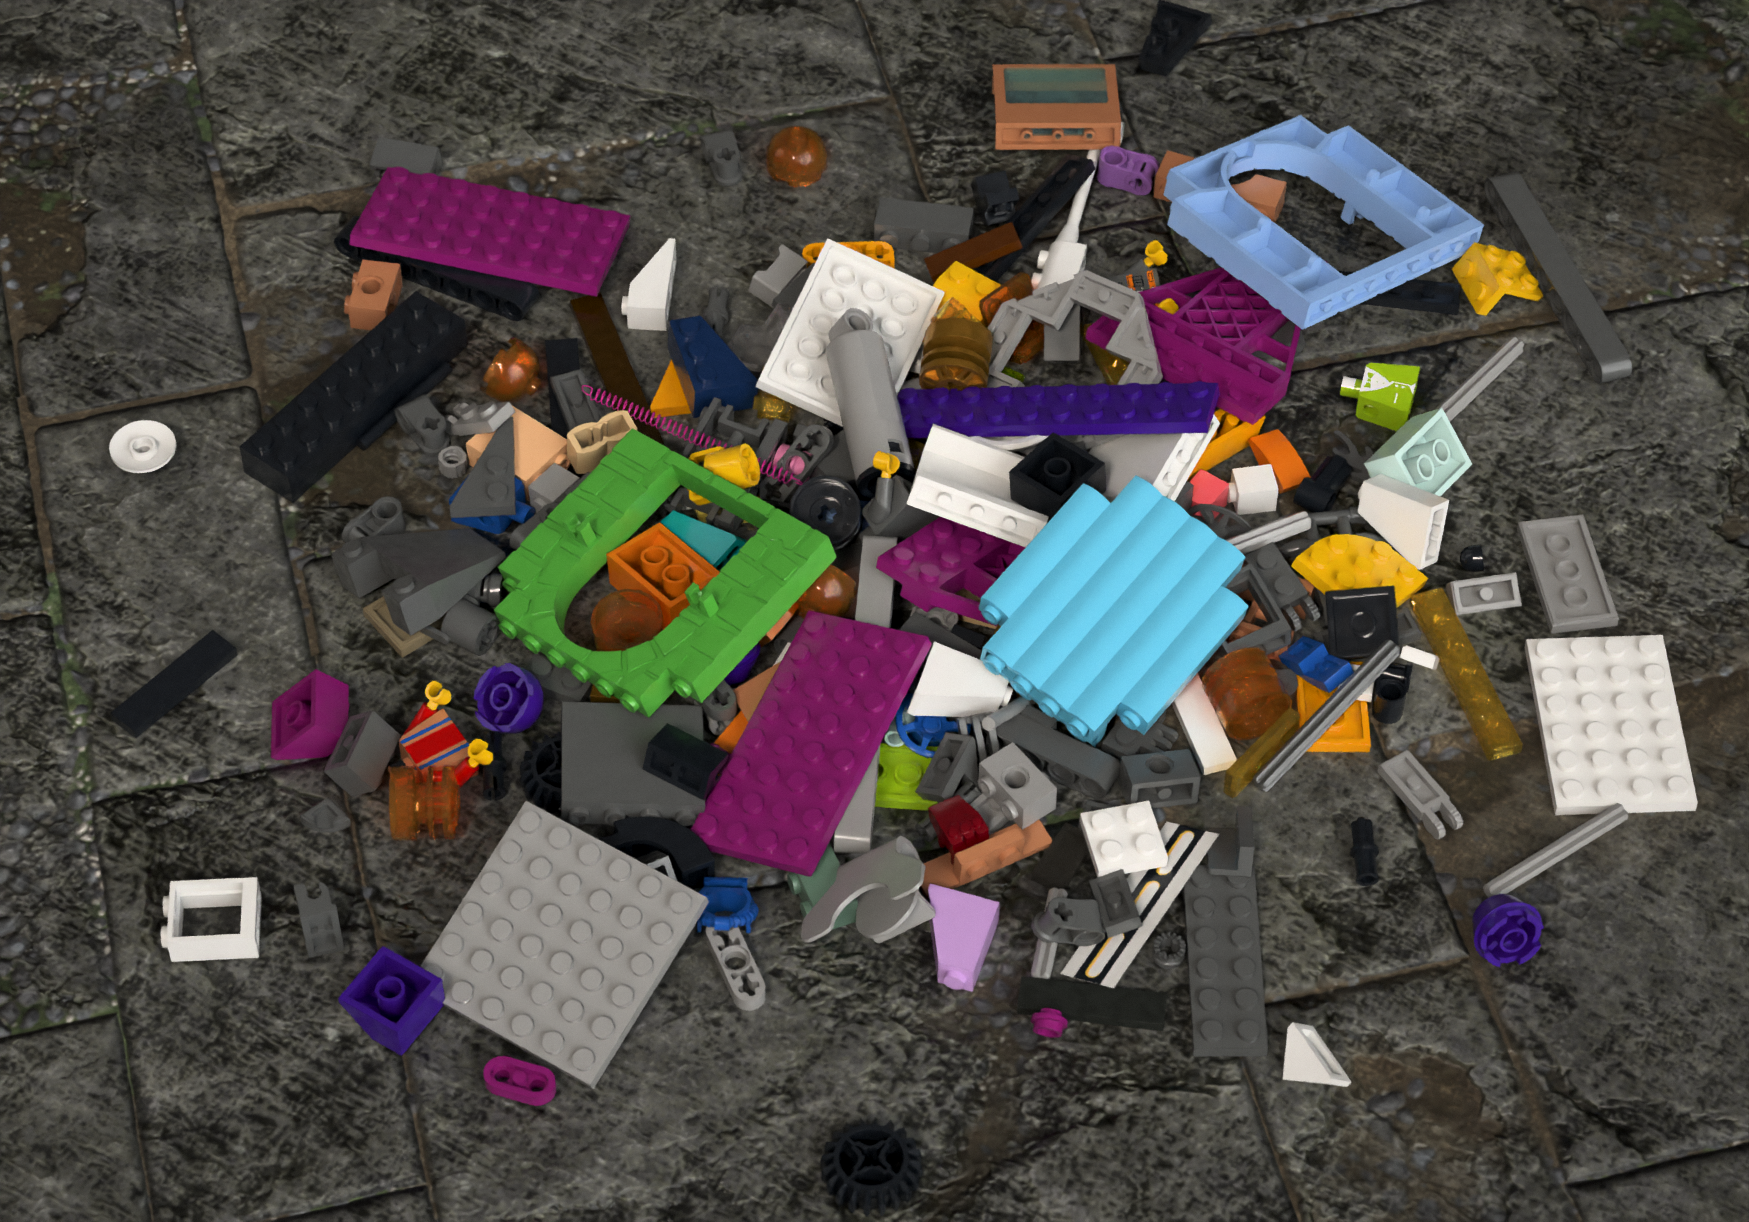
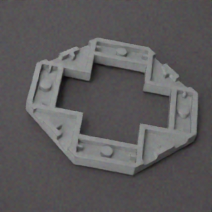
M1088 270L1075 274L1074 279L1058 284L1054 282L1032 291L1033 295L1018 301L1014 298L1002 303L987 328L993 337L987 388H997L1000 386L1025 387L1021 381L1001 373L1032 320L1059 330L1074 303L1120 323L1106 346L1110 354L1130 362L1117 385L1129 383L1159 384L1163 377L1143 297L1137 291ZM1127 434L1059 436L1070 443L1084 441L1086 449H1090ZM1038 445L1021 451H1015V453L1026 457Z

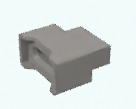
M783 244L778 248V257L766 271H757L753 275L748 290L772 308H774L772 306L773 299L803 273L808 265L806 259Z

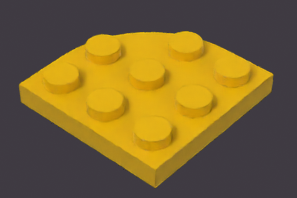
M1334 534L1318 540L1298 555L1291 565L1293 569L1324 595L1326 591L1394 585L1397 608L1423 588L1428 580V577L1394 551L1386 542L1351 534Z

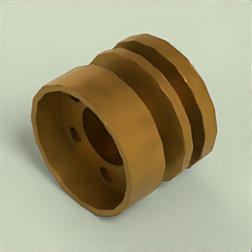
M961 318L940 319L930 324L925 330L923 358L921 359L919 385L924 390L945 387L949 391L953 388H957V391H962L971 386L987 388L993 340L989 330L977 322Z

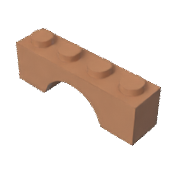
M1167 150L1155 175L1154 198L1172 202L1163 195L1169 170L1195 158ZM1256 174L1246 182L1231 185L1240 197L1274 223L1277 222L1284 205L1287 182Z

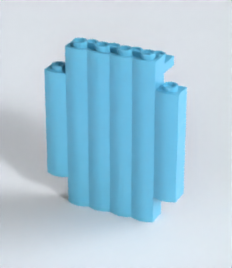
M1135 476L1111 503L1100 492L1083 483L981 597L978 610L981 611L983 617L993 625L998 624L1001 627L983 646L980 660L983 661L984 666L995 675L1000 674L1007 679L1012 688L1026 700H1033L1046 715L1054 717L1057 721L1065 724L1068 731L1081 742H1088L1095 747L1103 738L1107 724L1116 714L1126 727L1131 730L1137 729L1145 735L1244 619L1249 606L1237 594L1225 587L1241 570L1245 556L1233 544L1218 537L1206 524L1190 516L1179 504L1163 496L1152 484L1138 476Z

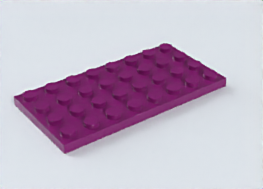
M388 167L350 234V245L597 297L628 231L630 215L621 214L613 210L606 211L592 208L584 204L558 201L555 198L538 197L525 192L504 190L492 185L475 184L463 179L441 177L433 173H424L422 175L411 173L404 167Z
M808 611L722 770L721 779L709 794L705 802V811L699 813L691 831L712 852L811 877L932 646L928 636Z

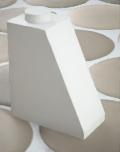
M1383 474L1363 481L1358 492L1360 500L1358 513L1417 569L1420 570L1438 561L1449 500Z
M934 642L907 713L914 716L966 717L989 711L993 713L999 709L1000 705L1005 706L1008 704L1013 688L1008 686L1009 681L1000 674L995 675L987 670L982 660Z

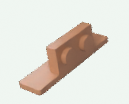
M1040 819L1023 830L1017 824H1013L990 834L988 840L956 853L954 865L951 863L950 852L924 863L926 868L920 889L926 899H928L930 883L955 889L1051 847L1052 839Z

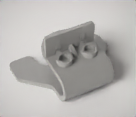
M899 836L840 865L833 885L805 916L802 924L801 939L805 943H809L828 934L833 929L840 912L856 897L858 901L856 911L857 930L861 935L873 939L876 943H882L934 918L935 909L919 892V888L924 880L926 866L920 860L912 843L907 838Z

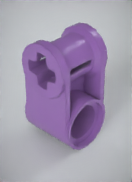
M1107 146L1100 152L1097 179L1098 182L1106 187L1121 189L1135 195H1147L1153 186L1152 178L1156 175L1160 166L1157 159L1151 155L1133 152L1118 146ZM1143 163H1146V166H1145V168H1144V170H1143V169H1142V168H1143L1142 165H1143ZM1140 179H1141V180H1142V184H1141V186H1138V184H1139V182H1140Z

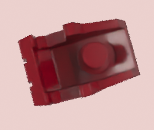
M959 795L928 807L929 818L937 834L939 846L941 848L945 846L948 848L951 854L952 865H954L956 853L989 839V829L981 815Z

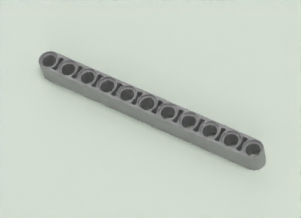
M863 536L855 621L891 628L895 580L877 569L876 564L880 555L898 544V537ZM880 745L835 830L834 852L865 854L871 851Z

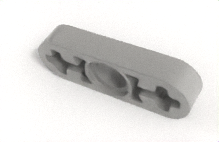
M706 927L708 948L735 1005L746 1011L760 1008L766 999L765 982L739 927H732L730 931H723L725 935H728L729 946L726 948L722 937L717 935V932L720 931H715L714 927ZM739 957L746 964L744 967L734 970L728 968L726 962L730 958ZM747 979V985L752 992H755V995L749 996L747 992H743V980Z

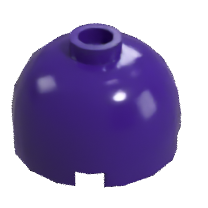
M504 663L505 665L500 667L493 666L489 668L479 679L474 691V699L478 700V711H474L476 718L482 726L501 734H517L533 726L539 719L544 708V693L540 682L533 673L520 666Z

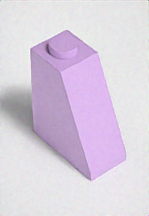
M930 883L928 903L936 911L935 917L930 919L929 923L937 980L949 988L973 992L999 923L1000 902Z

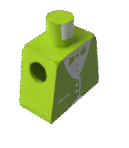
M1369 363L1366 365L1363 380L1343 377L1340 395L1358 399L1355 415L1359 419L1398 431L1409 420L1417 389L1420 367Z

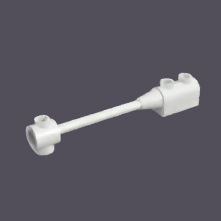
M1121 122L1120 146L1123 139L1125 122ZM1078 128V132H1083L1086 128ZM1088 150L1086 158L1092 159L1096 168L1101 150ZM1095 170L1076 191L1067 223L1056 240L1050 245L1048 251L1040 250L1037 268L1043 270L1041 274L1033 273L1030 291L1037 290L1054 282L1058 284L1074 279L1075 274L1085 270L1087 245L1077 243L1079 238L1078 227Z

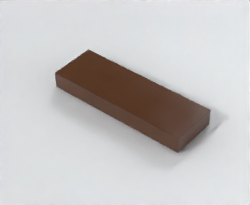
M1010 222L924 258L933 283H935L955 261L974 269L1023 247L1013 223Z

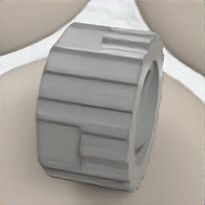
M449 446L441 450L438 456L439 471L447 478L462 477L468 471L467 454L458 446ZM450 460L458 461L456 464H449L447 462Z

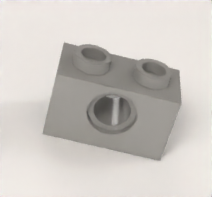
M1013 742L979 763L978 786L981 792L988 798L992 797L1000 806L1003 815L1009 821L1013 820L1022 830L1056 809L1057 788Z

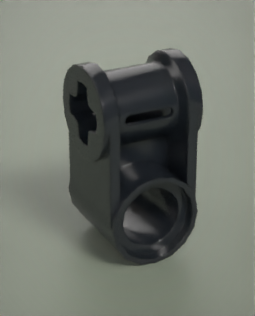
M1408 662L1406 665L1391 663L1375 680L1372 715L1377 721L1384 724H1393L1401 719L1406 693L1409 691L1413 667L1412 662Z

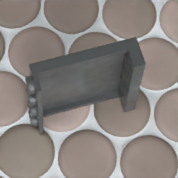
M562 702L560 720V819L574 825L596 824L613 826V822L617 820L644 816L667 819L686 828H691L699 813L705 811V799L702 800L644 771L642 768L648 743L667 723L703 741L702 706L661 705L648 718L638 711L635 713L630 712L621 703Z

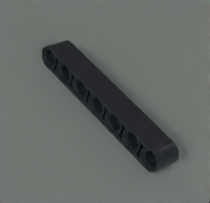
M352 216L334 238V245L337 250L349 258L359 262L371 260L400 264L402 278L513 321H521L539 298V291L533 283L350 245V234L360 216Z

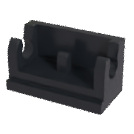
M667 723L648 743L642 769L704 800L721 779L722 774L718 773V771L727 762L728 753Z

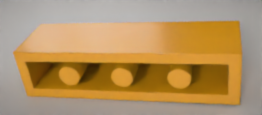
M1222 409L1215 411L1214 415L1220 422V425L1187 481L1192 480L1200 469L1207 471L1250 446L1248 439L1258 436L1266 416H1262L1252 425Z

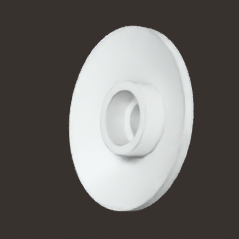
M150 420L136 421L123 426L114 434L109 445V452L113 462L119 468L132 473L155 471L166 465L176 451V439L173 432L166 425Z

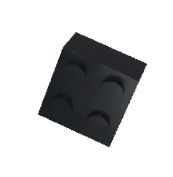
M1055 433L1050 434L1009 471L1011 499L1029 510L1049 516L1048 522L1083 483L1091 486L1101 494L1106 491L1105 463Z

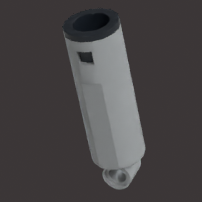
M850 308L830 329V343L826 349V355L858 493L865 498L873 499L876 492L877 477H881L882 474L881 470L873 466V458L878 451L895 455L900 461L899 469L894 474H891V479L898 475L913 483L916 473L883 338L878 333L872 331L873 323L864 311Z

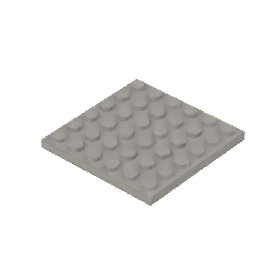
M525 801L420 967L442 979L445 995L443 1004L445 1007L594 1089L708 905L709 900L704 895Z

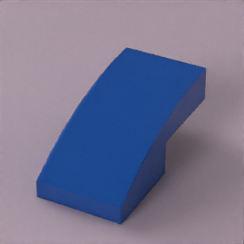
M1302 636L1287 651L1278 656L1281 662L1294 673L1327 693L1332 692L1354 673L1348 661L1328 654L1323 643Z

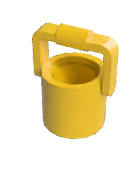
M746 443L726 449L721 446L695 452L688 458L698 465L699 462L704 461L703 466L705 469L742 489L758 485L760 480V467L754 450ZM687 489L689 491V499L696 505L700 506L711 503V501Z

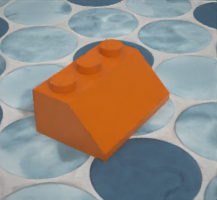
M660 522L606 554L609 583L663 629L678 617L684 608L686 609L690 605L684 592L693 582L699 586L701 591L713 577L720 573Z

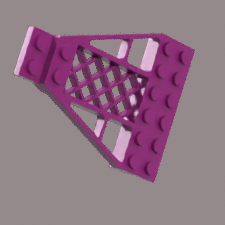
M1220 267L1139 292L1144 300L1163 375L1162 379L1173 384L1197 381L1218 383L1220 395L1216 407L1252 425L1285 396L1301 328L1295 324L1290 347L1270 338L1291 320L1285 317L1279 309L1272 307L1269 301L1261 295H1247L1258 293L1243 281L1236 279ZM1201 290L1193 298L1185 295L1194 291ZM1171 298L1178 305L1179 310L1172 315L1153 304ZM1101 316L1087 328L1085 339L1107 350L1106 346L1120 323L1106 316ZM1193 322H1205L1206 324H1194ZM1215 322H1227V324H1216ZM1221 336H1233V338H1221ZM1255 351H1262L1286 363L1285 371L1251 354Z
M939 517L880 555L876 568L901 583L900 596L926 612L934 607H939L991 624L983 617L981 611L978 610L980 602L956 595L955 593L964 588L981 599L984 593L1006 570L1005 567H1009L1026 547Z

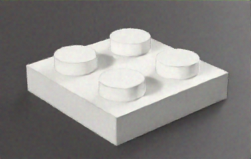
M1149 801L1080 813V824L1097 878L1121 869L1127 874L1167 866L1168 856Z

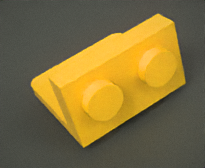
M1474 242L1452 268L1475 312L1480 315L1486 316L1504 294L1539 301L1543 297V293L1538 287L1539 282L1531 275L1525 264V258L1514 250L1507 251L1493 245L1487 246Z

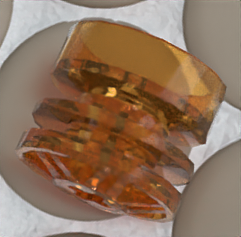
M635 589L615 591L602 598L593 609L591 617V627L597 651H626L628 648L654 639L653 637L665 629L660 604L652 595Z
M1242 648L1230 652L1213 663L1202 678V688L1213 708L1217 710L1216 714L1229 737L1236 740H1250L1267 734L1285 721L1292 710L1293 701L1281 680L1277 678V673L1265 651L1261 649Z
M430 765L425 782H420L416 766H392L389 781V816L393 841H417L421 824H427L431 840H437L439 824L443 825L445 840H454L461 810L460 787L455 776L454 766L444 765L442 781H438L437 768L435 765Z

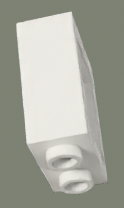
M258 877L170 881L169 896H163V914L165 918L168 917L167 926L161 927L162 948H168L171 962L259 958L262 896ZM241 906L240 934L182 936L184 908Z

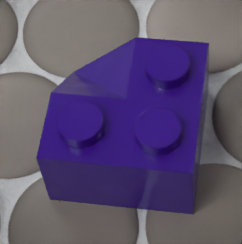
M384 946L380 948L338 997L339 1003L371 1039L400 1056L406 1052L441 1010L445 1000L441 978Z

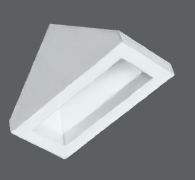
M1294 1022L1288 1026L1283 1080L1347 1087L1351 1083V1080L1313 1026Z

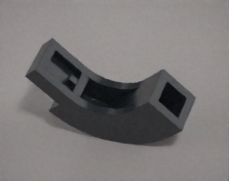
M640 816L617 820L613 822V835L597 838L634 859L656 850L668 855L677 882L692 890L704 886V877H715V859L706 844L685 826L667 819Z

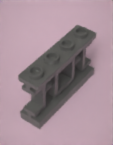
M714 397L710 406H705L702 409L698 420L699 425L690 437V441L694 440L696 432L699 431L696 439V444H698L702 434L705 433L701 446L705 445L707 437L710 436L707 444V449H709L714 439L711 436L718 425V433L730 437L726 448H729L731 445L733 447L741 445L742 442L758 448L755 454L757 459L761 458L759 462L760 468L766 459L762 469L764 473L767 470L768 464L770 462L773 463L774 456L780 445L783 443L787 444L788 442L787 422L775 418L773 423L769 424V419L763 418L756 430L732 421L734 418L733 406L727 404L724 407L721 404V399ZM688 439L684 443V451L681 455L688 459L691 454L706 450V448H701L700 444L696 446L694 442L690 443ZM716 439L713 447H717L720 440ZM721 442L720 446L723 447L725 442ZM704 461L699 462V465L704 467ZM760 471L758 485L743 490L757 497L759 486L767 476V473L762 474ZM682 485L658 508L659 514L666 516L668 511L671 513L674 510L680 513L683 506L690 507L708 514L706 524L734 534L744 521L729 511L723 510V508L713 502L700 506L696 505L689 499V491L682 488Z

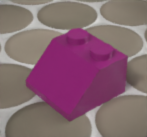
M315 669L272 701L271 758L275 760L322 758L333 753L349 719V685Z

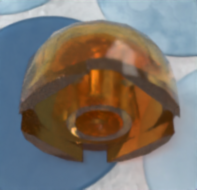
M796 125L779 130L770 139L766 150L767 172L773 180L779 182V179L788 181V186L792 187L808 186L817 182L821 178V173L828 167L825 142L816 131L809 127Z
M515 336L507 341L512 344L510 349L505 351L501 348L485 373L483 381L488 383V385L480 386L481 392L499 402L514 403L521 400L526 394L533 396L542 381L537 377L540 371L539 358L530 346Z
M829 565L793 605L800 611L799 616L803 619L808 611L842 617L850 610L857 598L858 590L854 591L856 582L845 572L833 565Z

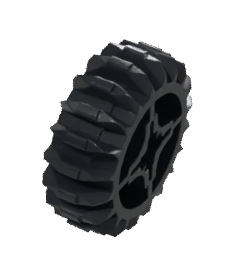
M558 730L554 738L544 734L543 743L533 741L531 751H525L524 762H521L519 769L521 776L520 785L523 788L527 801H533V805L541 809L545 808V811L550 814L556 811L560 816L561 732Z
M877 1117L872 1121V1124H865L864 1120L860 1118L858 1127L854 1128L846 1122L843 1127V1133L834 1131L832 1142H826L824 1155L820 1159V1167L822 1168L821 1180L823 1184H826L828 1195H836L838 1207L848 1203V1209L851 1214L858 1208H863V1213L866 1217L870 1214L871 1209H877L878 1213L883 1216L885 1207L889 1206L897 1212L900 1207V1201L909 1203L911 1192H917L923 1170L921 1165L922 1155L920 1150L916 1149L914 1137L907 1138V1132L904 1127L894 1131V1124L891 1120L885 1126H882ZM893 1157L901 1165V1170L898 1174L892 1171V1166L890 1165V1160ZM846 1159L851 1162L852 1174L849 1177L841 1168Z

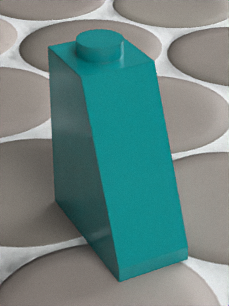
M674 510L660 522L719 572L734 555L739 553V550L747 542V540Z

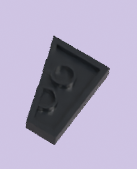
M1159 0L1156 16H1153L1151 21L1150 34L1146 36L1139 57L1140 69L1166 77L1212 24L1211 14Z

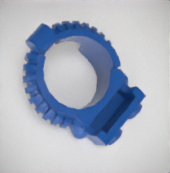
M704 877V887L698 893L707 897L709 903L696 922L697 932H701L702 925L710 928L714 927L715 931H730L732 927L737 928L738 926L746 925V932L751 933V922L757 918L759 909L748 891V878ZM720 911L734 912L730 916H715L714 913Z

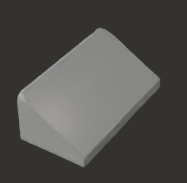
M1516 572L1452 581L1445 585L1455 616L1522 606Z

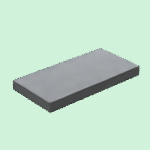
M1584 515L1518 522L1517 532L1550 633L1617 626L1619 617Z

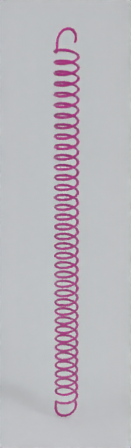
M588 385L581 387L582 391L590 396L591 401L596 400L597 403L601 402L602 405L606 404L608 408L612 406L613 410L617 409L619 411L622 398L619 399L617 407L613 408L617 395L614 396L612 404L608 406L611 393H609L606 403L603 404L602 400L606 395V390L602 393L601 400L597 401L601 391L600 388L597 390L595 398L592 399L593 388ZM584 386L591 388L590 394L583 390ZM628 400L624 402L622 410L626 408ZM633 402L629 406L628 413H630L633 407ZM636 405L634 414L631 415V417L634 416V419L639 418L640 422H643L645 420V423H650L652 427L656 425L657 429L661 428L662 431L667 430L668 434L672 433L673 436L678 435V438L683 437L684 441H687L689 439L690 443L694 442L696 446L700 444L701 448L705 447L707 449V444L710 440V436L707 437L705 445L701 446V442L705 437V433L702 434L700 442L696 444V439L699 435V431H697L694 440L691 442L690 437L694 432V428L691 429L689 437L685 439V434L688 431V426H686L683 435L679 437V432L681 431L683 424H680L677 434L673 433L674 429L677 426V421L674 423L672 431L668 432V428L672 422V419H670L668 421L667 428L663 430L662 427L666 421V416L663 418L661 426L657 427V423L660 420L661 414L658 415L656 423L652 425L651 422L655 416V412L652 413L650 421L647 423L646 418L648 417L650 410H647L645 418L641 420L640 417L644 412V407H642V409L640 410L639 417L635 418V414L639 408V405ZM716 438L713 439L710 448L714 446ZM766 459L763 461L762 466L760 468L762 474L767 473L768 477L772 476L773 479L778 478L779 482L783 480L784 484L789 483L791 479L799 481L800 483L795 482L798 485L803 484L800 480L793 477L794 471L791 473L790 479L787 482H785V477L788 474V469L785 471L784 477L781 480H779V475L781 474L783 467L780 468L778 475L774 478V472L777 468V464L774 466L772 473L768 475V470L770 469L772 462L768 464L767 470L763 473L762 469L766 463Z

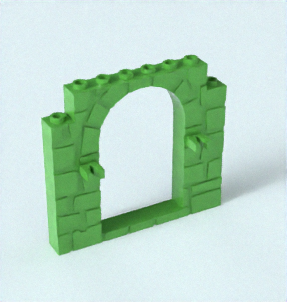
M632 428L612 449L613 451L600 461V464L572 493L570 492L547 516V519L540 523L520 544V547L516 551L514 550L498 566L504 579L502 584L509 594L494 609V612L500 621L499 629L508 638L514 639L516 637L520 639L531 652L535 654L538 652L543 653L556 667H566L579 681L583 683L589 681L594 684L597 690L605 697L610 698L613 696L630 712L635 713L638 711L649 718L674 691L684 698L690 696L702 703L837 556L829 536L816 529H812L809 525L778 508L776 509L771 504L751 493H747L742 488L713 474V472L677 452L669 450L666 446ZM680 485L759 528L756 535L751 537L742 546L739 553L734 555L720 570V573L713 577L701 591L694 582L685 590L684 593L690 605L686 609L684 608L679 613V616L663 631L653 637L654 639L628 648L626 651L593 652L578 646L566 638L564 632L565 617L576 594L607 562L606 554L624 544Z

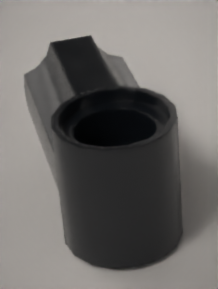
M1337 454L1332 457L1327 456L1311 478L1305 477L1295 493L1293 503L1312 513L1330 511L1336 500L1337 493L1351 476L1352 468L1348 465L1346 459Z

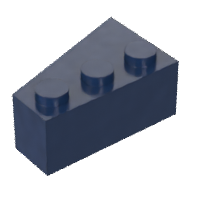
M701 315L670 320L667 348L693 418H698L702 409L705 406L709 407L714 397L721 399V404L724 407L727 404L733 406L734 411L756 408L758 388H756L757 378Z

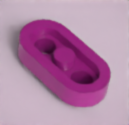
M507 1056L495 1057L484 1067V1083L492 1094L533 1106L547 1104L556 1094L555 1076L546 1067ZM502 1077L508 1078L506 1082L497 1081ZM537 1087L543 1088L542 1091H538V1092L532 1091L534 1088H537Z

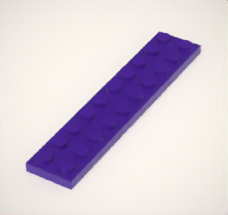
M1197 381L1176 384L1171 382L1160 384L1129 383L1126 385H1107L1101 383L1087 386L1066 384L1063 386L1033 385L1030 387L1000 386L997 388L971 386L962 391H957V388L949 391L945 387L924 390L905 388L899 391L897 398L907 438H928L933 424L968 437L1049 436L1052 433L1057 435L1208 433L1220 392L1218 383Z

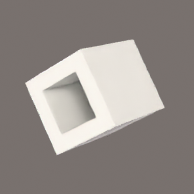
M1272 465L1232 469L1227 501L1228 503L1233 502L1236 514L1244 515L1276 511L1279 489Z

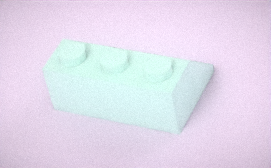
M1443 408L1411 417L1364 465L1371 478L1383 474L1441 496L1472 463Z

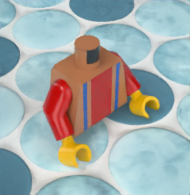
M432 681L427 685L425 695L429 702L422 704L414 719L399 739L402 760L388 766L389 773L397 785L414 777L423 791L426 792L436 789H460L470 778L479 774V763L488 765L493 761V753L487 750L488 743L481 739H475L469 745L445 710H438V705H446L450 702L451 693L445 688L441 690L442 684L437 681Z

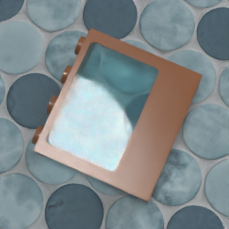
M993 64L992 94H994L996 121L995 150H1102L1107 146L1120 147L1121 116L1115 64Z

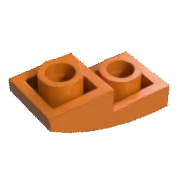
M1278 429L1248 439L1258 464L1272 465L1279 494L1298 488L1305 477L1311 478L1294 447Z

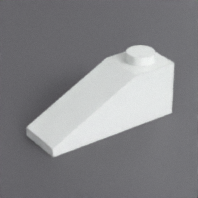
M669 238L630 283L628 296H623L621 311L622 315H627L628 329L666 331L677 262L676 239Z

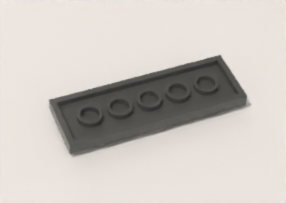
M1198 865L1183 886L1193 1057H1267L1268 1041L1255 866L1252 865L1251 877L1211 875L1208 873L1207 865Z

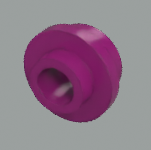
M1042 1008L1040 1012L1033 1013L1031 1016V1023L1034 1024L1033 1032L1044 1037H1061L1063 1030L1068 1025V1020L1062 1017V1013L1052 1008Z

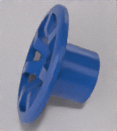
M907 694L895 715L897 732L900 739L910 750L920 756L933 758L936 751L927 750L926 747H938L946 732H958L957 722H948L947 717L914 716V722L903 726L902 714L905 707L908 709L913 694ZM966 724L969 736L971 724Z

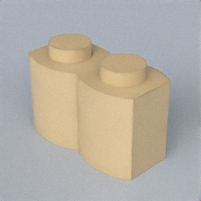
M628 411L611 412L603 416L597 423H584L568 432L567 457L577 474L591 473L632 428L637 430Z

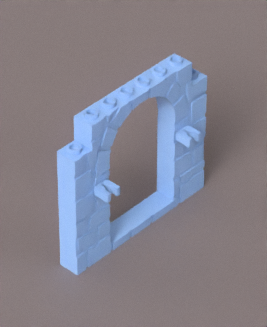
M1302 115L1173 167L1167 174V182L1163 194L1172 201L1167 223L1170 228L1182 237H1186L1189 240L1188 242L1209 258L1212 257L1219 266L1236 279L1247 284L1269 301L1272 307L1279 309L1285 317L1302 330L1336 315L1339 311L1342 312L1377 296L1378 293H1384L1405 283L1407 280L1410 281L1431 271V269H1436L1462 257L1474 242H1479L1484 226L1479 220L1349 125L1326 134ZM1254 168L1285 169L1287 172L1303 177L1308 176L1310 180L1320 184L1329 192L1335 193L1336 197L1345 201L1341 219L1349 225L1354 223L1355 216L1360 219L1366 218L1368 221L1371 220L1375 223L1376 227L1388 236L1394 237V240L1406 249L1348 276H1344L1240 197L1231 186L1229 179L1231 176L1233 177Z

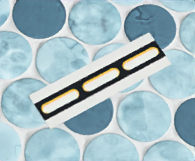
M1166 822L1160 830V835L1168 856L1167 866L1132 872L1127 877L1143 926L1108 938L1103 925L1105 938L1095 945L1079 946L1060 974L1114 988L1219 834Z

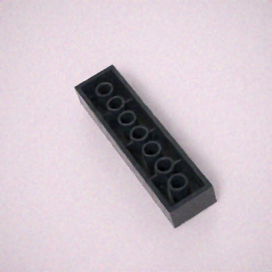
M415 291L239 446L244 473L294 503L357 446L356 440L443 362L450 363L468 346L465 320Z

